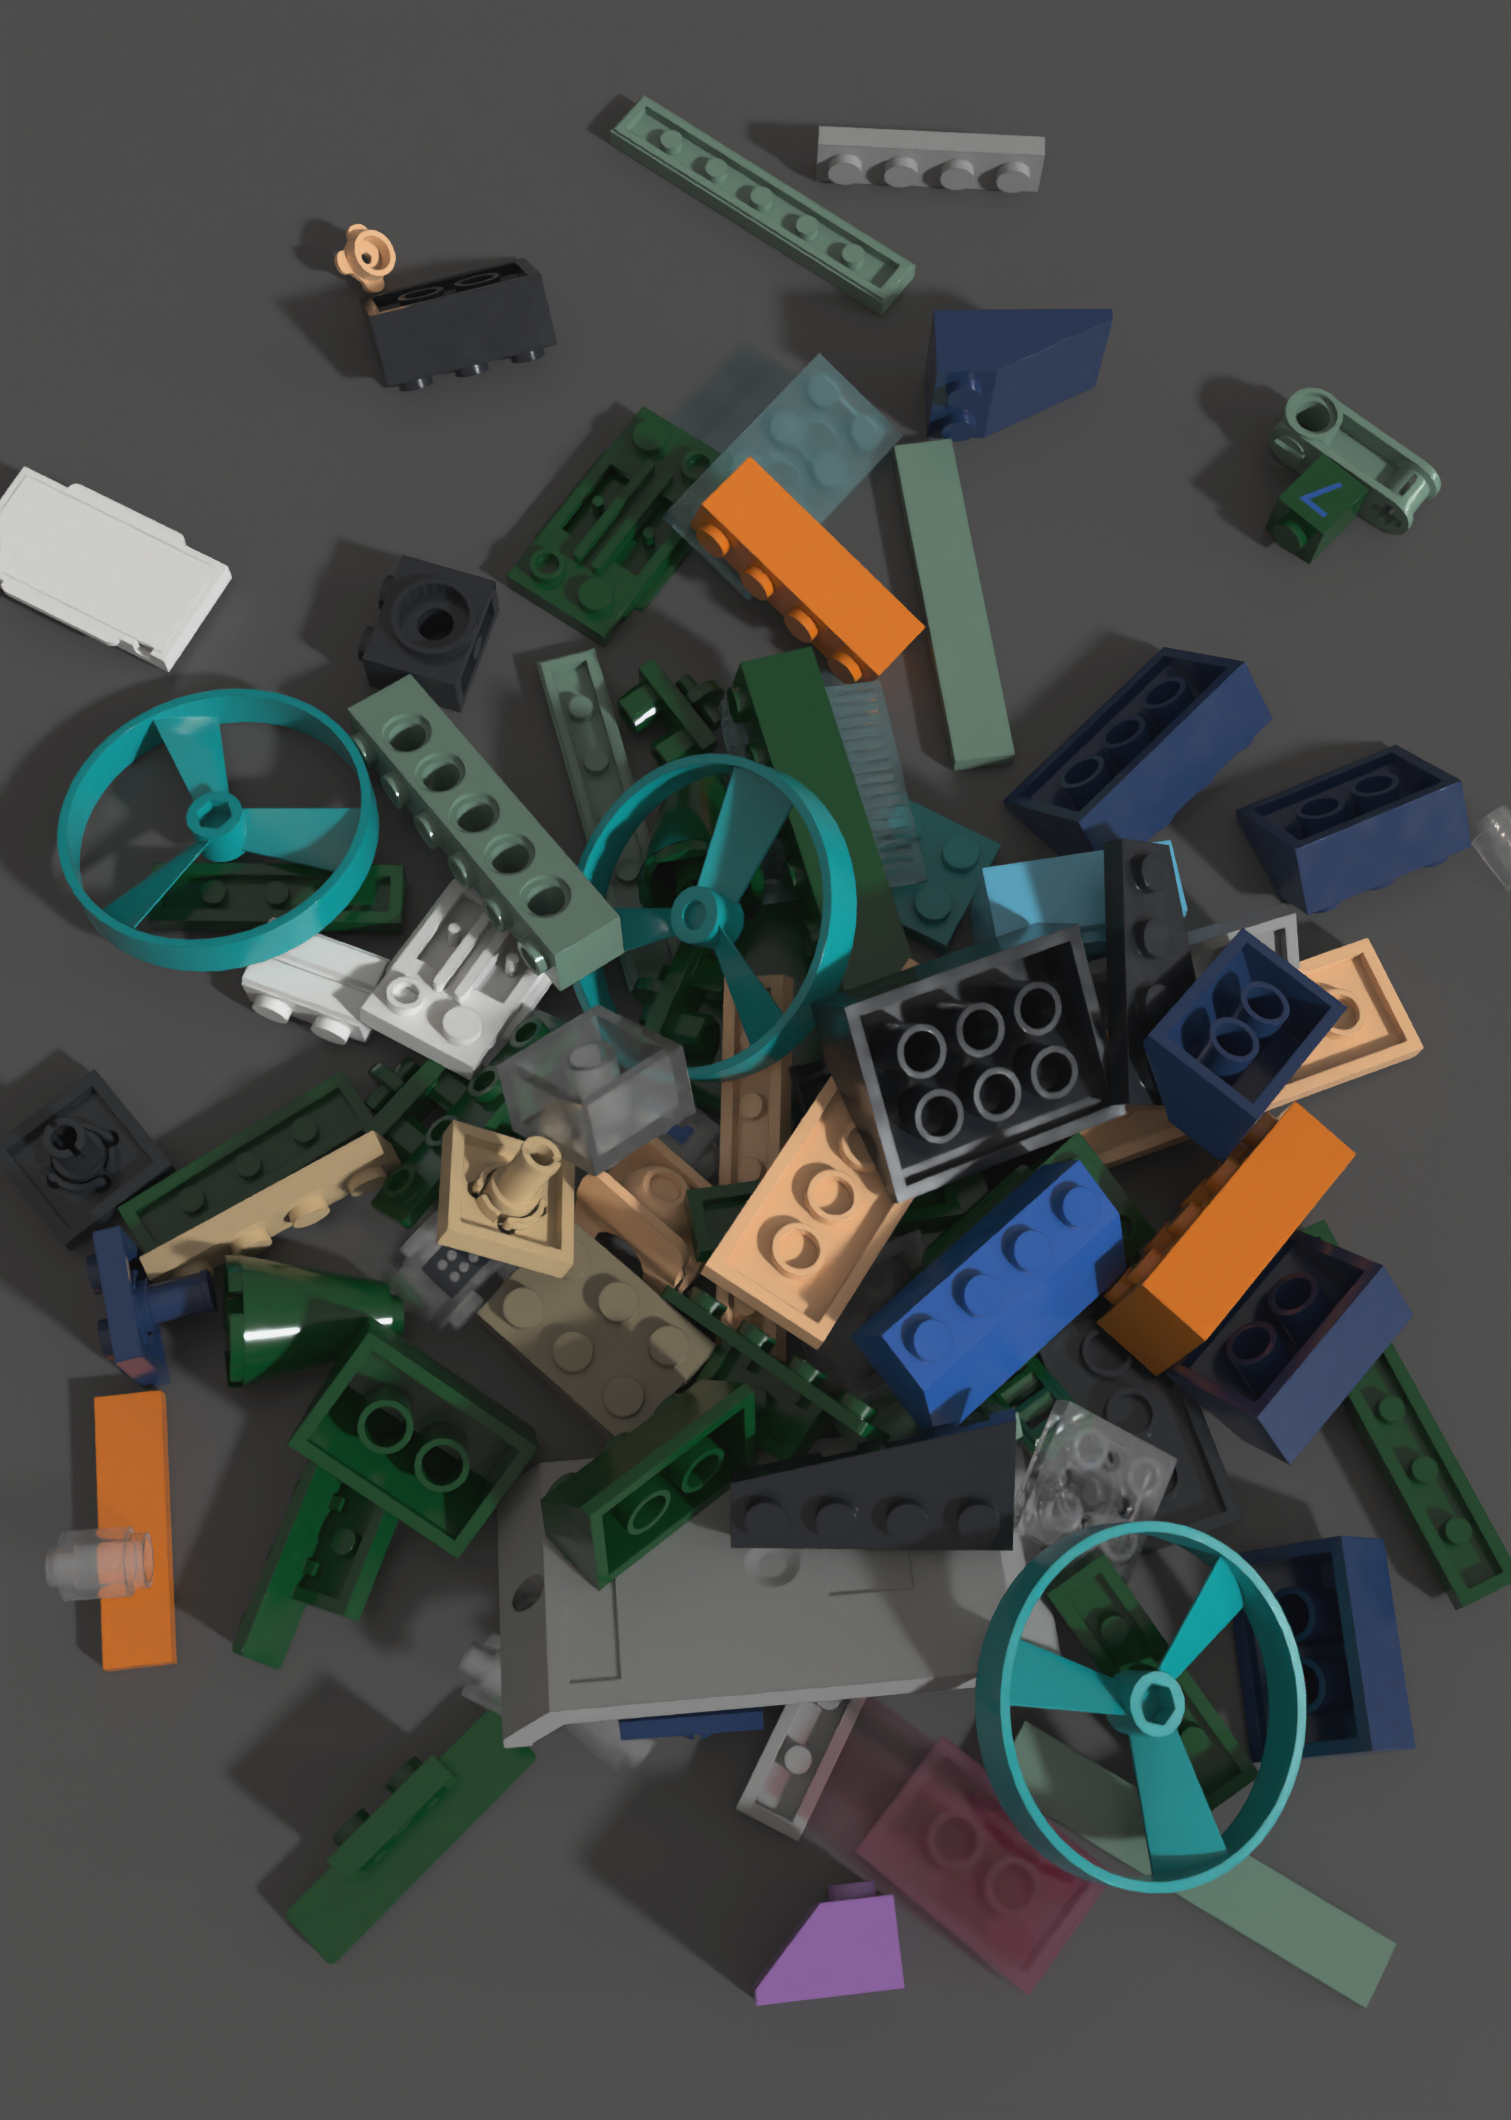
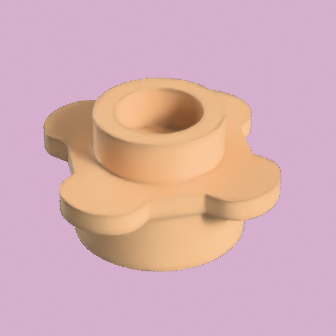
M354 224L346 230L347 242L344 249L336 253L334 257L335 266L341 274L350 275L361 282L363 289L367 293L376 294L383 290L385 285L383 276L393 269L396 255L391 242L385 235L375 230H367L362 224ZM362 254L367 258L368 264L362 260Z

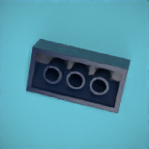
M1163 647L1003 800V803L1011 814L1059 856L1103 850V842L1120 838L1147 842L1158 831L1168 826L1173 820L1174 815L1197 792L1205 789L1213 781L1214 776L1238 752L1246 749L1252 743L1254 736L1273 718L1245 661Z

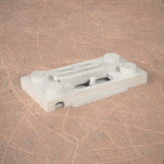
M24 466L0 499V588L3 589L4 593L108 646H117L167 672H170L232 579L227 565L186 546L185 539L181 533L81 484H72L66 487Z
M453 879L386 967L385 976L360 1008V1022L471 1081L473 1076L481 1069V1062L488 1051L492 1053L500 1041L507 1042L510 1040L513 1030L530 1016L551 986L552 981L545 973L537 976L529 969L519 952L518 940L509 930L501 933L495 928L483 908V898L474 887L466 891L456 879ZM553 913L545 914V915H542V916L553 915Z

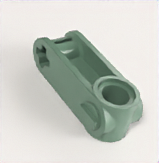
M1308 387L1298 390L1291 395L1277 425L1269 433L1268 441L1275 456L1283 464L1293 468L1300 474L1324 453L1369 490L1357 514L1388 534L1402 535L1408 531L1413 524V514L1424 501L1432 500L1441 488L1440 477L1431 465L1342 404L1331 393L1321 388ZM1301 426L1307 427V428L1311 429L1312 431H1308V430L1302 428ZM1412 476H1416L1417 479L1412 484L1409 479ZM1391 507L1395 510L1393 514L1388 513Z

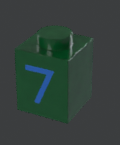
M1323 453L1277 498L1265 529L1273 535L1276 542L1283 549L1296 553L1308 564H1311L1354 521L1369 489Z

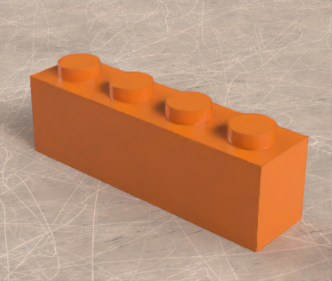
M751 456L701 504L690 523V526L696 531L699 543L708 553L716 558L723 557L740 574V580L750 594L759 600H767L784 616L786 627L797 639L804 643L811 642L828 659L827 664L832 673L843 683L851 686L855 685L862 693L925 628L897 598Z

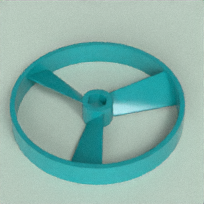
M240 688L217 689L194 693L160 704L133 718L108 736L83 763L71 782L59 815L57 848L66 881L79 905L95 929L111 944L128 955L159 967L195 972L224 971L264 962L288 952L319 933L346 908L360 889L373 862L379 837V813L374 790L358 748L350 736L329 716L310 704L276 692ZM238 722L267 723L298 730L316 738L339 754L359 779L361 808H242L239 800L229 793L220 724ZM165 743L193 799L192 804L187 810L186 821L195 842L104 909H100L85 893L80 873V850L86 824L96 803L112 781L141 755L157 745ZM245 852L334 872L303 903L279 918L248 931L211 939L190 940L155 936L135 930L138 924L200 853L204 858L213 862H228L237 859Z
M708 753L684 757L660 766L643 776L629 787L602 817L592 833L578 864L579 870L605 899L610 879L624 847L643 820L661 802L679 789L697 780L717 774L732 773L697 886H692L682 891L675 899L672 908L613 909L620 916L624 952L677 936L679 940L687 944L715 950L750 1046L728 1059L711 1065L693 1068L674 1066L647 1050L626 1027L610 996L603 966L573 984L582 1010L590 1024L615 1053L645 1071L662 1076L699 1082H725L755 1074L773 1065L797 1047L816 1026L810 1003L836 994L848 966L856 928L857 895L852 861L845 839L826 806L811 790L788 774L749 759L729 754ZM793 806H795L811 834L818 855L822 875L823 909L819 939L808 974L798 994L783 1014L737 950L734 943L739 938L744 925V913L739 901Z
M1131 1521L1098 1524L1062 1537L1045 1548L1024 1567L1001 1598L988 1626L978 1661L975 1684L977 1737L990 1784L1000 1805L1015 1828L1044 1858L1080 1879L1103 1886L1142 1893H1172L1188 1890L1211 1882L1242 1862L1263 1841L1283 1811L1296 1780L1305 1742L1307 1716L1303 1668L1292 1630L1278 1601L1258 1573L1239 1554L1224 1543L1204 1532L1169 1522ZM1131 1533L1157 1537L1189 1551L1211 1568L1156 1671L1124 1670L1111 1678L1020 1639L1036 1602L1058 1573L1077 1556L1111 1538ZM1243 1608L1254 1630L1266 1671L1269 1710L1267 1738L1259 1772L1249 1796L1238 1815L1225 1832L1220 1835L1177 1731V1727L1180 1725L1185 1712V1698L1180 1685L1175 1679ZM1010 1705L1106 1714L1108 1722L1115 1730L1128 1735L1151 1875L1122 1877L1112 1874L1077 1854L1048 1824L1029 1792L1017 1760L1012 1737Z

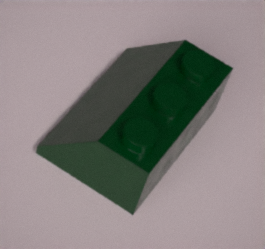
M369 1316L334 1364L287 1442V1445L457 1559L539 1448L535 1429L371 1316Z
M700 1379L682 1394L675 1393L668 1396L659 1404L650 1418L630 1433L623 1432L613 1437L605 1445L599 1456L576 1473H567L552 1484L547 1494L540 1499L546 1537L600 1591L730 1489L731 1471L757 1466L754 1390L745 1382Z

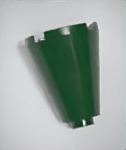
M728 773L705 777L690 783L661 802L638 874L639 901L643 908H672L675 899L682 891L689 887L697 886L729 785L730 777ZM761 865L739 901L744 913V921L746 920L745 911L755 903L758 909L763 901L764 874Z
M240 1254L224 1256L223 1330L226 1333L227 1349H230L224 1351L228 1389H244L336 1363L369 1316L396 1334H403L402 1294H391L388 1281Z

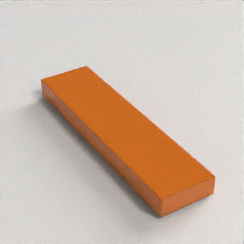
M162 1390L94 1397L103 1670L110 1672L177 1664L166 1394Z

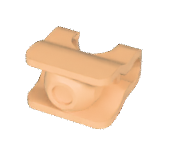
M640 1131L629 1140L622 1155L608 1173L602 1169L595 1168L583 1177L576 1193L577 1201L574 1205V1221L594 1239L600 1232H608L624 1240L635 1251L641 1262L643 1270L642 1281L657 1294L661 1295L667 1285L683 1292L699 1276L707 1261L696 1262L684 1206L686 1190L712 1187V1185L649 1131Z

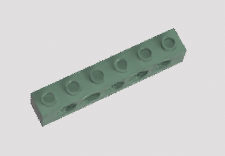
M411 674L347 709L354 733L350 738L358 748L366 769L374 767L380 774L383 789L396 808L401 809L406 806L414 815V824L427 846L431 849L440 847L448 856L447 861L450 870L461 887L466 891L474 887L483 898V908L495 928L501 933L509 930L518 940L519 952L526 965L535 975L539 976L545 973L561 992L624 953L620 916ZM553 913V915L542 916V915H545V914Z

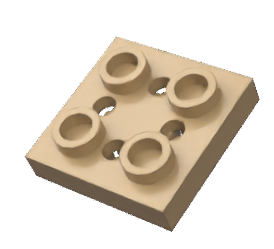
M453 1120L442 1136L436 1244L562 1279L573 1266L575 1156L560 1152L553 1142L541 1136L528 1137L523 1141ZM477 1193H478L479 1197H478V1198H475V1197L471 1196L470 1194H477ZM497 1225H502V1228L509 1231L510 1235L502 1233Z

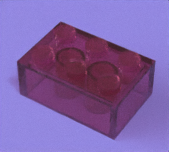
M943 1735L934 1740L851 1851L855 1857L1015 1990L1026 1995L1032 1992L1107 1887L1080 1879L1062 1870L1033 1848L1015 1828L1000 1805L986 1770ZM1046 1819L1058 1836L1077 1854L1092 1864L1112 1873Z

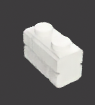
M272 917V919H269L268 923L277 918ZM317 933L301 945L284 954L247 966L242 976L241 984L249 1000L254 1002L252 1009L267 1019L279 1023H287L290 1016L311 1023L310 1029L313 1033L332 1043L345 1045L349 1037L367 1043L374 1029L360 1022V1008L385 976L386 967L391 961L385 957Z

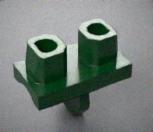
M654 658L638 667L639 684L632 687L617 701L618 714L630 731L636 735L658 721L667 729L668 733L650 744L651 755L655 763L660 767L684 757L712 753L718 745V739L712 731L720 728L725 722V718L717 709L725 696V691L718 681L709 680L698 685L690 674H686L676 682L675 686Z
M683 941L679 945L671 966L663 965L657 980L644 977L638 978L632 990L633 997L645 1006L639 1019V1023L644 1025L640 1036L661 1051L663 1054L662 1060L677 1067L682 1066L687 1055H713L720 1039V1024L712 1015L698 1011L704 998L723 1002L725 978L716 955H713L707 948L687 944Z
M407 1056L393 1072L380 1062H376L368 1070V1074L378 1085V1088L364 1101L365 1105L376 1116L362 1131L364 1134H367L373 1130L392 1144L398 1158L405 1162L425 1139L428 1129L421 1123L435 1108H438L446 1115L468 1089L469 1082L465 1077L431 1059H428L420 1067L412 1058Z

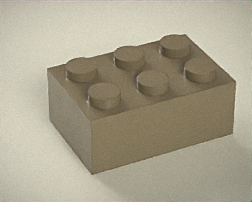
M575 1221L573 1266L562 1279L519 1267L476 1313L482 1329L608 1442L620 1433H630L650 1418L659 1404L668 1396L675 1393L682 1394L690 1388L717 1348L713 1341Z

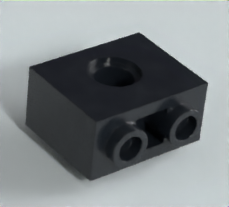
M403 555L395 576L387 575L382 584L379 595V609L381 612L375 627L368 626L363 632L359 644L358 659L364 664L370 687L382 690L411 674L439 707L461 713L500 611L495 581ZM443 631L449 633L444 639L437 641L426 639L427 636L434 632Z

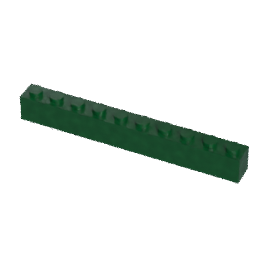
M812 646L740 662L732 687L727 689V702L734 723H743L749 741V744L745 746V758L784 772L811 790L826 806L836 821L851 857L857 895L856 928L848 966L837 993L901 971L908 959L911 958L913 960ZM793 806L775 839H780L786 858L781 865L786 891L791 898L798 897L805 918L800 922L802 942L808 956L814 957L822 921V875L811 834L795 806ZM982 1171L954 1181L962 1215L988 1192ZM950 1226L896 1234L898 1246L906 1262L913 1261L917 1271L923 1265L921 1262L922 1252Z

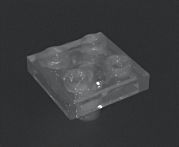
M1056 1400L1014 1500L1013 1531L1047 1548L1062 1537L1078 1531L1077 1529H1082L1081 1519H1087V1522L1084 1523V1528L1115 1522L1153 1521L1178 1459L1071 1401ZM1108 1452L1113 1456V1464L1109 1462ZM1124 1498L1127 1501L1128 1508L1127 1512L1120 1516L1118 1512H1121L1123 1509L1122 1501ZM1131 1533L1111 1538L1091 1547L1077 1556L1072 1562L1076 1563L1099 1546L1122 1580L1128 1585L1147 1535Z

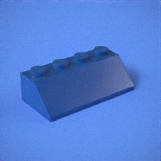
M1079 1159L1042 1165L852 1333L850 1337L924 1434H927L926 1428L955 1422L957 1427L1127 1270L1120 1214Z

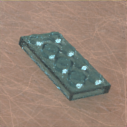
M819 353L683 493L662 518L749 601L753 595L743 586L740 574L723 557L716 558L708 553L699 543L696 531L690 526L701 504L751 456L821 524L894 447L903 435Z

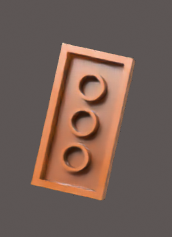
M1296 1101L1276 1118L1266 1111L1251 1127L1226 1160L1222 1163L1217 1159L1216 1163L1219 1166L1208 1178L1204 1177L1179 1205L1182 1210L1171 1222L1167 1221L1156 1232L1157 1234L1146 1243L1141 1250L1145 1254L1133 1268L1128 1267L1109 1287L1103 1297L1111 1303V1306L1096 1323L1154 1375L1158 1376L1208 1339L1355 1157L1356 1153Z

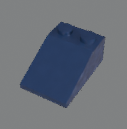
M1112 309L934 310L924 372L927 438L951 439L954 442L965 441L970 438H985L1094 388L1113 321Z

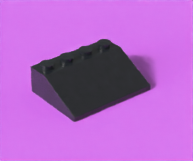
M1037 922L810 1003L827 1067L887 1193L894 1203H901L1126 1114L1124 1106H1110L1109 1043L1078 924Z

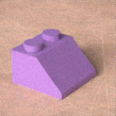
M875 1881L829 1885V1900L813 1902L753 1982V1997L756 2006L905 1988L893 1894L876 1895Z

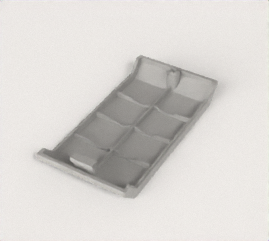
M843 1437L817 1439L807 1454L820 1452L825 1457L855 1449ZM756 1444L757 1465L779 1461ZM1016 1445L1013 1551L731 1548L729 1489L600 1591L546 1537L540 1499L547 1494L549 1488L557 1479L570 1472L576 1473L595 1458L537 1464L514 1481L497 1505L502 1739L504 1748L533 1746L534 1742L564 1724L975 1688L978 1661L991 1618L1013 1580L1041 1552L1022 1447ZM1044 1591L1036 1602L1020 1639L1061 1656L1051 1600Z

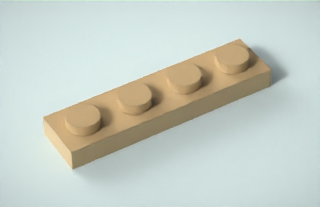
M372 1130L139 1257L149 1281L154 1283L199 1273L200 1270L208 1269L211 1277H213L215 1274L213 1268L225 1262V1255L240 1254L252 1257L263 1252L272 1244L270 1237L292 1225L294 1228H302L320 1221L329 1214V1205L349 1194L358 1197L377 1190L383 1186L387 1178L386 1174L402 1166L392 1144Z

